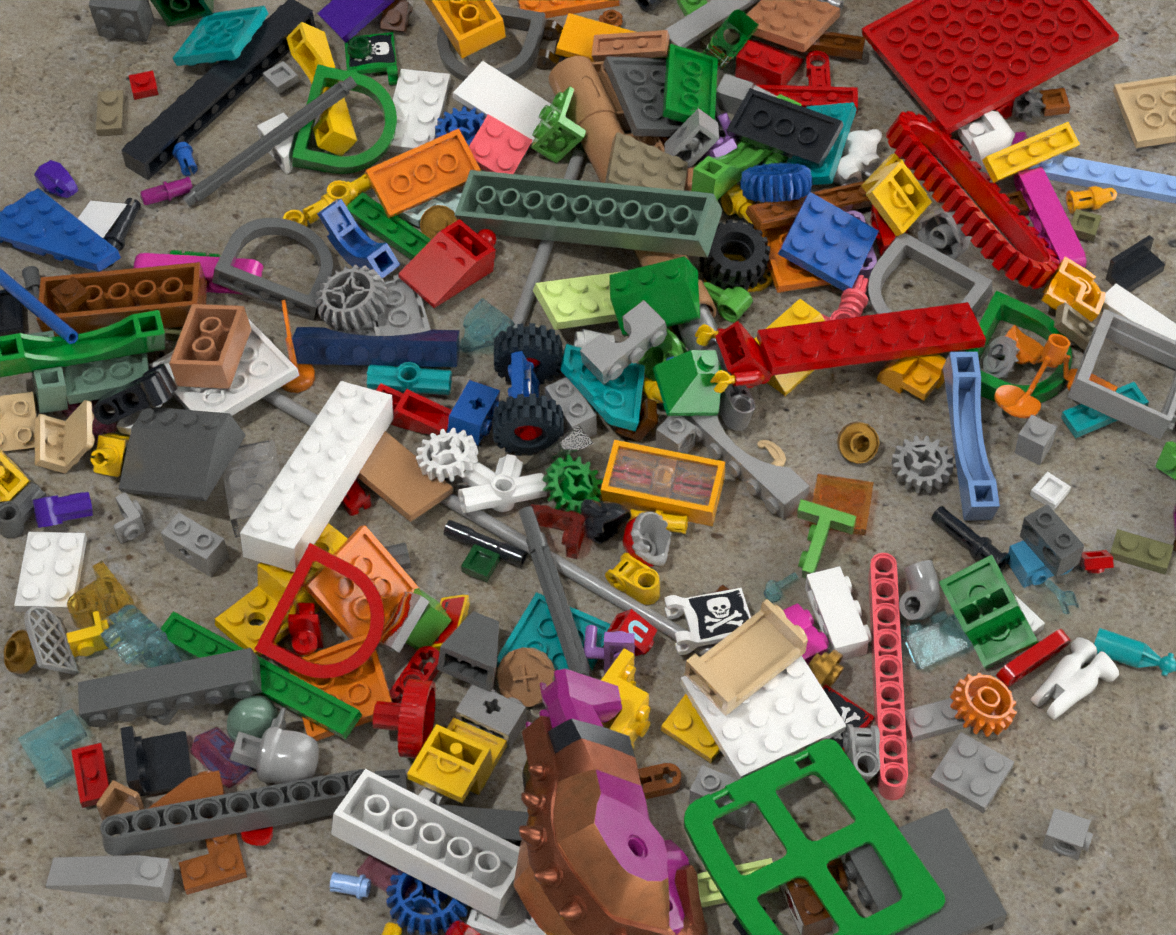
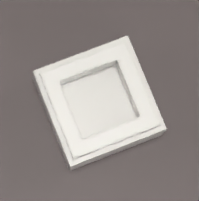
M1047 472L1033 487L1030 496L1044 505L1048 504L1054 510L1068 495L1071 486Z

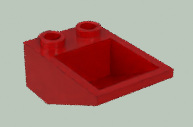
M459 219L439 231L399 272L398 277L433 308H436L493 272L496 249L493 247L497 241L496 235L490 229H482L476 233Z

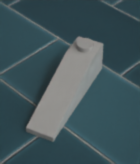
M141 855L56 857L52 861L46 888L168 903L175 873L170 860L166 858Z

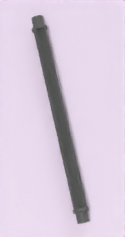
M349 76L343 82L339 81L220 167L217 172L209 175L191 188V192L185 195L183 199L189 207L197 201L200 202L222 184L227 183L271 151L273 147L279 145L314 120L324 110L332 107L350 93L349 91L357 86L354 79Z

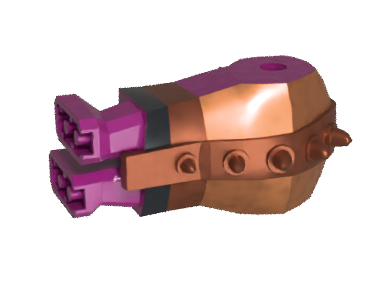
M568 669L555 670V680L546 687V683H540L542 701L546 709L539 712L540 717L533 723L526 722V729L522 731L527 760L522 772L524 793H521V800L527 807L529 816L526 826H519V835L522 840L513 886L525 908L538 927L547 935H708V924L704 919L699 896L697 872L689 864V859L682 849L672 840L664 841L656 828L651 824L630 736L605 728L601 723L611 720L622 709L618 686Z

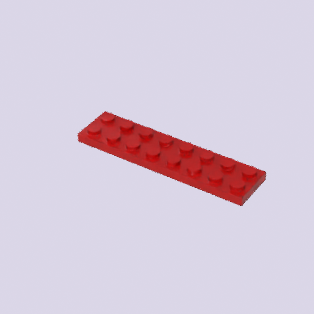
M968 302L760 329L757 332L759 345L772 376L985 347L986 342L983 331Z

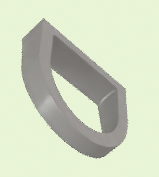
M905 232L896 237L875 264L868 284L869 300L874 314L892 312L882 298V287L890 274L905 257H908L970 291L961 303L968 302L974 315L992 294V280Z

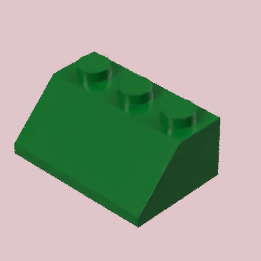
M685 256L609 275L610 300L624 337L630 335L624 330L623 316L643 300L666 322V327L700 319L698 270Z

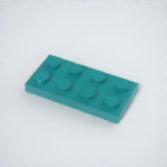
M854 102L806 106L810 110L843 122V128L820 169L788 157L787 163L804 165L810 169L812 185L833 183L857 111Z

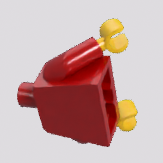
M736 321L726 329L717 328L716 331L706 324L698 328L695 333V337H697L696 343L701 346H707L711 338L716 339L727 370L731 374L730 376L727 372L720 370L714 375L710 382L718 383L714 388L715 392L723 393L729 384L733 386L745 385L747 388H753L760 384H766L771 379L772 375L760 345L739 321Z

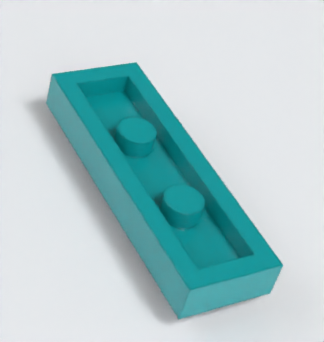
M1135 382L1124 385L1116 390L1117 393L1145 406L1149 404V401ZM1079 404L1062 411L1061 419L1075 438L1118 421L1084 404Z

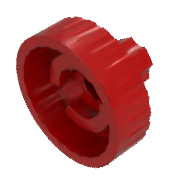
M409 678L404 688L401 703L377 701L374 706L373 728L398 731V754L400 757L416 759L433 731L436 710L435 682Z

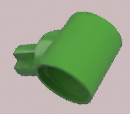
M704 282L713 302L717 304L718 312L729 322L735 323L753 303L752 296L741 287L723 290L710 282Z

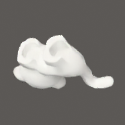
M872 129L869 131L856 130L849 133L842 153L843 157L840 159L833 182L843 186L862 182V175L870 177L882 164L880 157L876 154L877 144L882 138L881 131Z

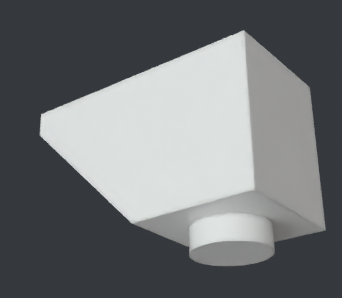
M283 112L257 125L259 138H262L287 120L288 117ZM299 130L268 152L285 174L290 173L293 167L292 155Z

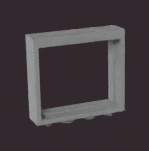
M1104 309L1094 327L1067 397L1161 439L1165 431H1171L1176 422V415H1174V412L1176 413V371L1161 412L1090 381L1089 378L1105 338L1175 370L1176 341Z

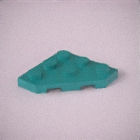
M566 344L563 351L561 372L608 424L635 431L639 423L645 366L631 363L623 369L622 374L615 380L610 379L603 385L582 363L580 353L582 348Z

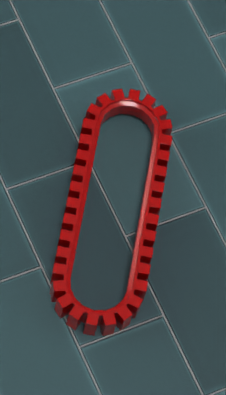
M912 111L901 112L886 133V138L889 139L887 141L891 148L896 149L894 153L899 159H906L904 161L906 167L909 170H915L913 175L918 181H925L922 184L928 192H934L932 197L937 203H944L941 208L945 212L956 211L952 216L956 225L964 224L960 230L966 236L973 237L970 241L976 248H982L980 253L985 259H992L994 261L991 264L998 271L1004 270L1006 277L1012 281L1016 278L1022 286L1028 287L1030 285L1032 289L1044 287L1060 265L1059 260L1056 259L1055 251L1047 248L1050 244L1044 238L1038 237L1040 233L1035 227L1028 226L1030 222L1025 216L1018 215L1020 210L1015 205L1008 204L1011 200L1006 194L999 193L1001 189L996 183L989 182L991 177L986 172H980L982 167L976 161H970L973 157L968 151L961 150L963 148L962 144L958 140H952L951 133L946 134L943 130L939 129L940 126L935 121L931 120L928 122L924 115L919 113L916 115ZM929 150L943 163V165H944V166L949 170V172L956 178V180L963 186V188L970 194V196H971V197L976 201V203L983 209V211L990 217V219L997 225V227H998V228L1003 232V234L1010 240V242L1017 248V250L1003 237V235H1002V234L996 229V227L989 221V219H988V218L983 214V212L976 206V204L969 198V196H968V195L963 191V189L956 183V181L949 175V173H948V172L943 168V166L936 160V158L929 152Z

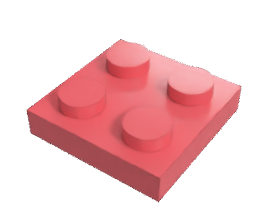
M488 114L469 148L480 169L487 172L514 174L533 140Z

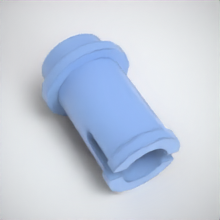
M333 872L330 880V892L355 895L357 899L369 896L371 879L366 878V875L361 874L360 877Z

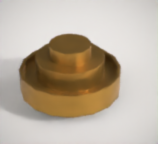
M442 205L430 207L421 217V232L430 239H433L439 231L457 221L454 211Z
M859 421L851 422L839 432L837 447L841 456L846 460L857 464L865 463L871 460L877 453L879 436L869 424Z
M17 630L12 634L4 647V664L10 672L25 674L37 661L27 631Z
M835 649L830 654L824 652L822 656L817 653L808 665L821 687L825 684L832 687L844 667L839 665L843 655Z

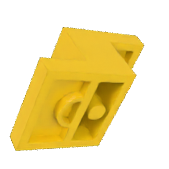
M895 153L891 154L861 185L866 192V196L896 236L902 235L932 203L925 190L906 167L904 161L899 159Z
M624 648L601 679V681L618 686L622 709L614 718L601 723L605 728L630 736L634 749L633 743L638 736L643 737L650 727L649 713L651 708L649 707V694L636 687V682L634 681V674L636 672L634 653Z
M453 717L447 728L436 724L407 773L408 779L463 804L469 791L478 795L481 793L507 747V740Z

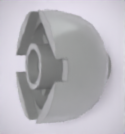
M942 208L934 210L920 220L919 224H922L921 230L918 231V239L955 260L968 249L972 237L966 236L960 230L964 224L956 225L952 217L956 211L945 212Z

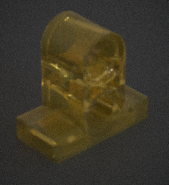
M102 560L92 566L97 580L74 593L67 601V608L74 625L80 629L95 625L93 612L99 611L102 620L118 610L123 613L127 620L138 614L133 599Z

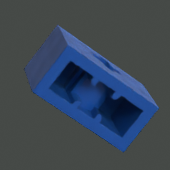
M469 380L449 415L447 433H450L452 428L456 429L457 434L465 430L467 436L472 435L476 445H479L483 436H488L490 433L495 406L498 407L500 390Z

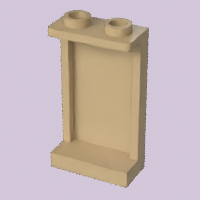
M766 599L762 602L759 612L704 655L699 657L695 653L686 660L684 675L726 716L801 657L806 651L808 639L800 626L794 625L786 618L781 607L773 605Z

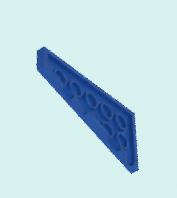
M39 188L28 192L25 197L6 206L0 212V243L6 241L12 243L15 248L42 256L51 254L54 256V259L59 261L68 259L74 261L76 266L97 272L102 271L121 258L119 251Z

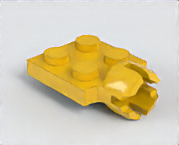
M685 694L662 724L661 731L711 763L720 752V749L687 694Z

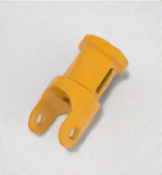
M1097 186L1088 187V190L1078 192L1069 190L1066 193L1067 208L1071 214H1074L1076 209L1091 208L1096 210L1105 203L1114 200L1117 197V192L1113 188L1103 189Z

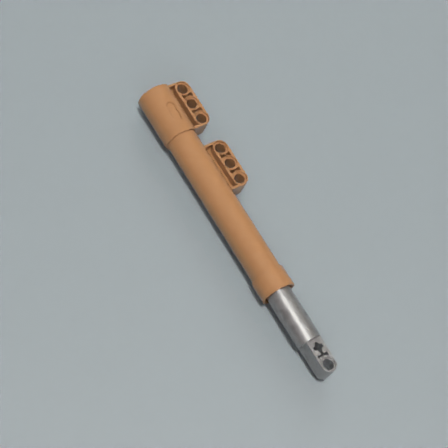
M574 56L559 62L551 70L549 85L555 96L560 91L563 93L569 86L574 89L565 117L586 130L585 136L580 143L600 183H605L612 141L617 132L629 135L637 141L654 146L660 151L665 152V148L658 136H633V133L625 134L624 131L631 130L605 70L604 61L591 62L590 59L584 56ZM634 250L642 267L684 256L688 259L687 255ZM698 278L700 319L669 326V329L674 334L681 335L688 351L716 350L721 369L731 376L716 339L711 338L707 346H701L696 343L697 337H695V333L701 325L706 324L712 327L714 331L718 328L714 320L717 308L703 281ZM729 384L720 396V414L729 428L736 431L746 429L754 412L755 402L745 385L733 386Z

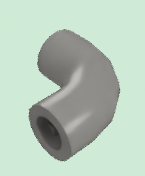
M926 560L907 566L904 569L910 591H907L901 597L899 608L902 615L910 620H923L935 613L940 602V586L932 560Z

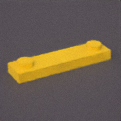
M1066 122L988 155L982 159V162L993 183L1070 151L1079 146L1080 143L1069 122Z

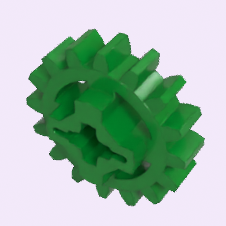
M567 455L564 459L560 457L556 459L545 470L547 474L542 478V481L548 484L543 488V491L550 492L551 495L547 500L548 502L555 501L557 503L555 506L556 510H559L561 507L565 508L564 512L567 516L572 511L576 517L580 516L581 503L585 499L600 502L601 489L598 487L603 481L595 478L598 470L591 471L589 469L591 464L589 461L582 464L581 457L578 456L573 461L571 456Z

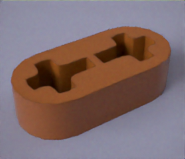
M662 763L638 769L645 799L672 794L680 788L681 771L675 764ZM664 774H669V777L672 778L671 783H667L663 779Z

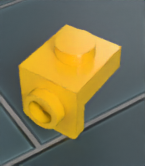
M99 611L93 612L95 626L66 633L68 644L74 657L89 656L94 652L108 649L106 637L111 636L108 620H102Z

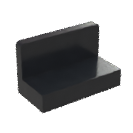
M1148 235L1110 260L1106 280L1112 286L1118 284L1128 292H1131L1163 272L1165 264L1151 252L1154 238Z

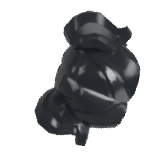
M585 499L581 503L580 508L581 514L585 517L586 537L599 545L613 538L614 534H618L619 525L628 521L632 515L627 507L610 501L598 502L592 499Z

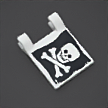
M742 588L689 598H682L676 595L664 597L667 619H676L684 614L690 631L675 633L677 642L675 647L678 655H686L699 646L719 643L751 618Z

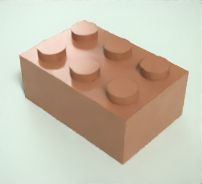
M192 304L169 362L177 386L230 389L251 332V326L244 306Z

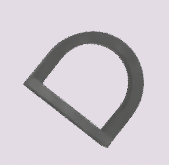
M494 5L503 18L504 27L528 31L524 46L518 56L508 64L495 68L514 80L524 74L537 57L545 31V13ZM440 26L437 35V46L441 61L453 76L464 81L475 68L462 64L454 57L450 50L451 42Z
M282 218L256 219L242 225L232 234L216 264L212 282L283 309L282 300H286L289 312L313 321L318 311L315 302L318 299L316 292L320 291L321 283H327L326 276L331 277L333 261L325 242L306 226ZM265 235L287 236L305 245L314 255L319 269V274L309 295L233 267L242 248L255 238Z

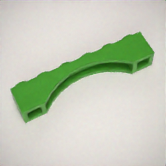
M781 94L777 96L779 99L801 106V103ZM741 141L736 149L724 156H707L693 169L691 191L713 193L718 200L741 180L743 171L758 165L772 151Z

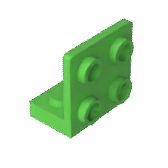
M570 86L563 93L560 91L550 106L545 105L539 114L540 123L532 134L535 138L531 148L556 164L584 138L586 133L585 129L565 117L574 89Z

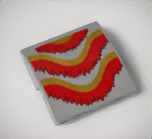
M404 592L384 626L378 646L391 652L396 651L400 653L430 601L421 595Z

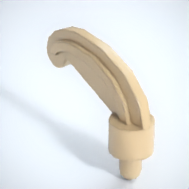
M760 440L757 443L758 448H766L774 460L771 463L772 465L781 467L785 465V453L779 446L768 440Z

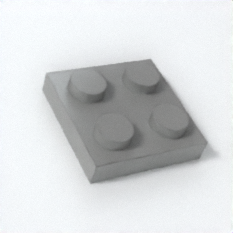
M960 732L932 775L930 783L984 813L1013 768L1014 761Z

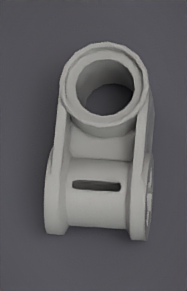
M846 724V729L843 732L845 754L864 781L868 783L880 769L879 728L877 725H871L870 728L853 727L852 724ZM857 763L866 765L868 773L862 772L858 768Z

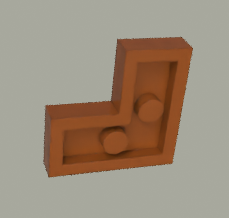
M236 833L205 839L209 854L178 862L187 895L247 878Z

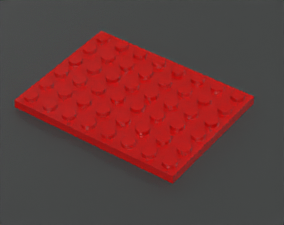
M913 0L862 28V36L946 134L960 129L980 118L984 113L1000 107L1119 41V34L1088 0Z

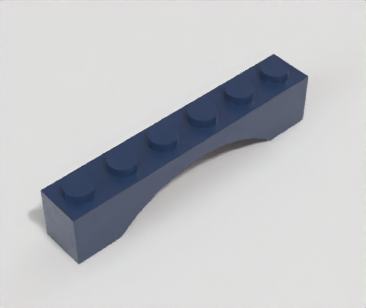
M297 327L292 337L297 364L400 366L405 362H412L424 367H457L460 357V330H428L406 335L368 336L338 332L324 327Z

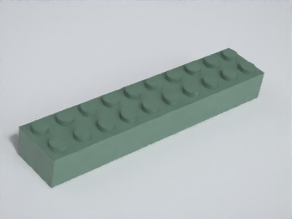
M470 170L454 216L477 233L482 229H490L495 235L708 258L722 209L713 193Z

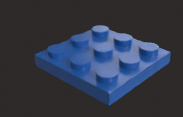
M809 192L778 255L844 291L853 287L879 230Z

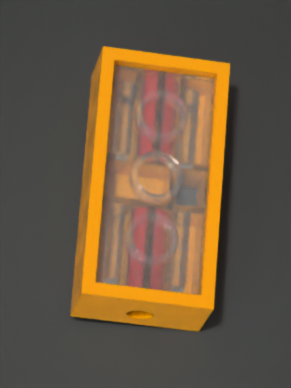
M614 440L601 487L602 501L619 503L629 510L635 509L648 512L663 510L664 514L688 516V522L713 527L725 480V462Z

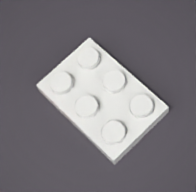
M28 532L14 604L17 612H26L33 606H41L51 612L74 613L87 542L85 533Z

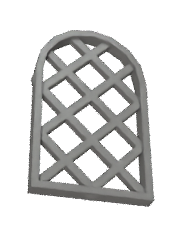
M33 606L27 610L24 622L38 667L73 675L78 673L79 671L68 644L65 629L57 616L41 606ZM31 612H34L39 617L37 621L30 615ZM45 616H47L49 619H51V621L53 622V624H52L50 621H48V620L45 618ZM41 620L49 627L48 630L40 624ZM36 627L44 633L42 637L34 630ZM52 630L60 637L59 640H56L50 634ZM46 637L55 644L53 647L45 641ZM43 644L50 651L46 653L40 645ZM57 647L65 653L64 657L56 651ZM52 653L60 660L58 664L50 657Z

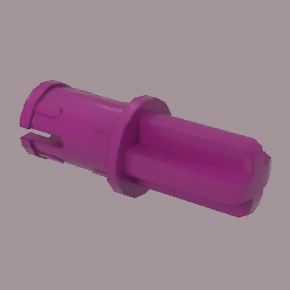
M187 176L169 183L163 181L162 185L142 190L140 197L144 205H150L163 200L172 201L174 197L191 192L190 189L193 186L190 178Z

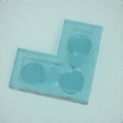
M71 708L19 737L18 740L48 789L74 774L62 750L87 737V733Z

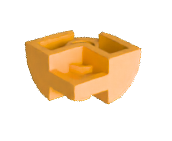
M1064 257L1060 262L1058 270L1046 284L1041 301L1057 310L1059 305L1066 302L1092 322L1101 311L1105 301V292H1102L1094 282L1095 275L1069 258Z
M937 353L891 359L879 373L877 381L899 394L906 390L925 401L934 388L939 389L945 382L943 366L946 359Z

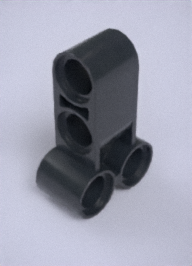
M159 364L146 371L142 377L104 394L94 407V417L102 424H112L148 406L154 408L172 398L171 393L176 391L178 387L165 364ZM132 392L136 394L139 401H131L127 393ZM103 404L111 405L115 413L105 411Z

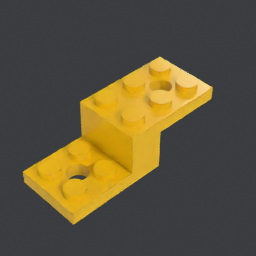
M328 523L314 545L334 554L348 538ZM262 562L257 564L258 586L215 618V626L238 646L244 649L251 648L257 656H261L262 653L254 650L294 572ZM315 562L305 583L320 569L322 564ZM302 587L289 614H296L297 603H314L315 613L319 611V604ZM288 616L275 639V643L290 633ZM254 619H260L264 622L260 626L249 624Z

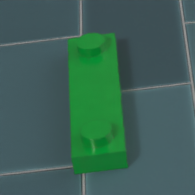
M363 192L346 206L357 223L411 260L432 240L397 215L389 219L382 205Z

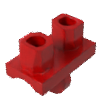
M297 603L296 614H288V625L293 650L297 654L305 656L312 654L317 648H323L324 639L319 616L315 614V604Z

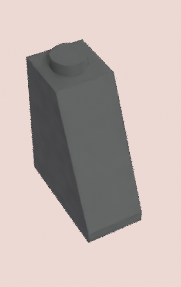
M472 611L440 646L437 670L491 691L497 666L499 621Z

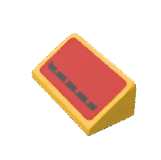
M469 595L441 598L440 604L452 621L431 645L439 652L440 646L466 619L470 606Z

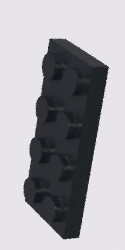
M750 88L726 131L728 136L820 169L843 128V122Z

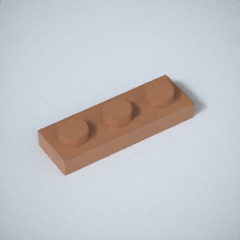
M668 30L594 35L592 58L595 62L605 61L606 56L667 57L670 36Z

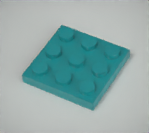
M265 6L216 12L205 16L172 59L176 66H193L197 63L235 60L241 55V51L246 44L252 40L251 37L262 26V22L269 13Z
M538 592L535 593L497 656L496 667H499L501 660L509 652L526 647L544 652L552 661L555 670H569L544 595ZM570 607L583 648L586 626L595 625L598 628L596 647L604 648V633L607 632L611 624ZM588 659L591 671L598 659Z

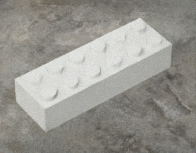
M367 769L363 771L333 813L331 835L496 920L516 890L513 884L520 847Z

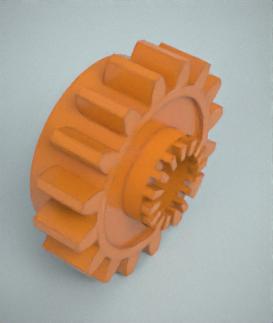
M977 673L976 676L967 674L964 680H959L950 695V698L954 700L950 707L958 710L954 717L965 720L964 728L970 725L974 727V734L983 730L986 737H989L992 732L1000 735L1003 729L1006 730L1013 722L1012 719L1017 713L1013 709L1016 701L1013 700L1012 692L1002 681L991 675Z

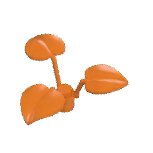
M1014 325L1005 336L1017 341L1016 347L1020 349L1016 355L1019 361L1015 363L1027 364L1030 362L1033 365L1036 363H1042L1026 392L1013 385H1003L996 390L994 396L998 406L1010 415L1018 418H1030L1031 415L1036 416L1041 408L1040 401L1030 395L1046 367L1056 368L1063 363L1064 379L1069 381L1067 384L1068 390H1070L1078 369L1069 370L1070 355H1067L1070 341L1065 336L1051 334L1043 347L1039 342L1025 335ZM1091 373L1090 381L1116 392L1117 386Z

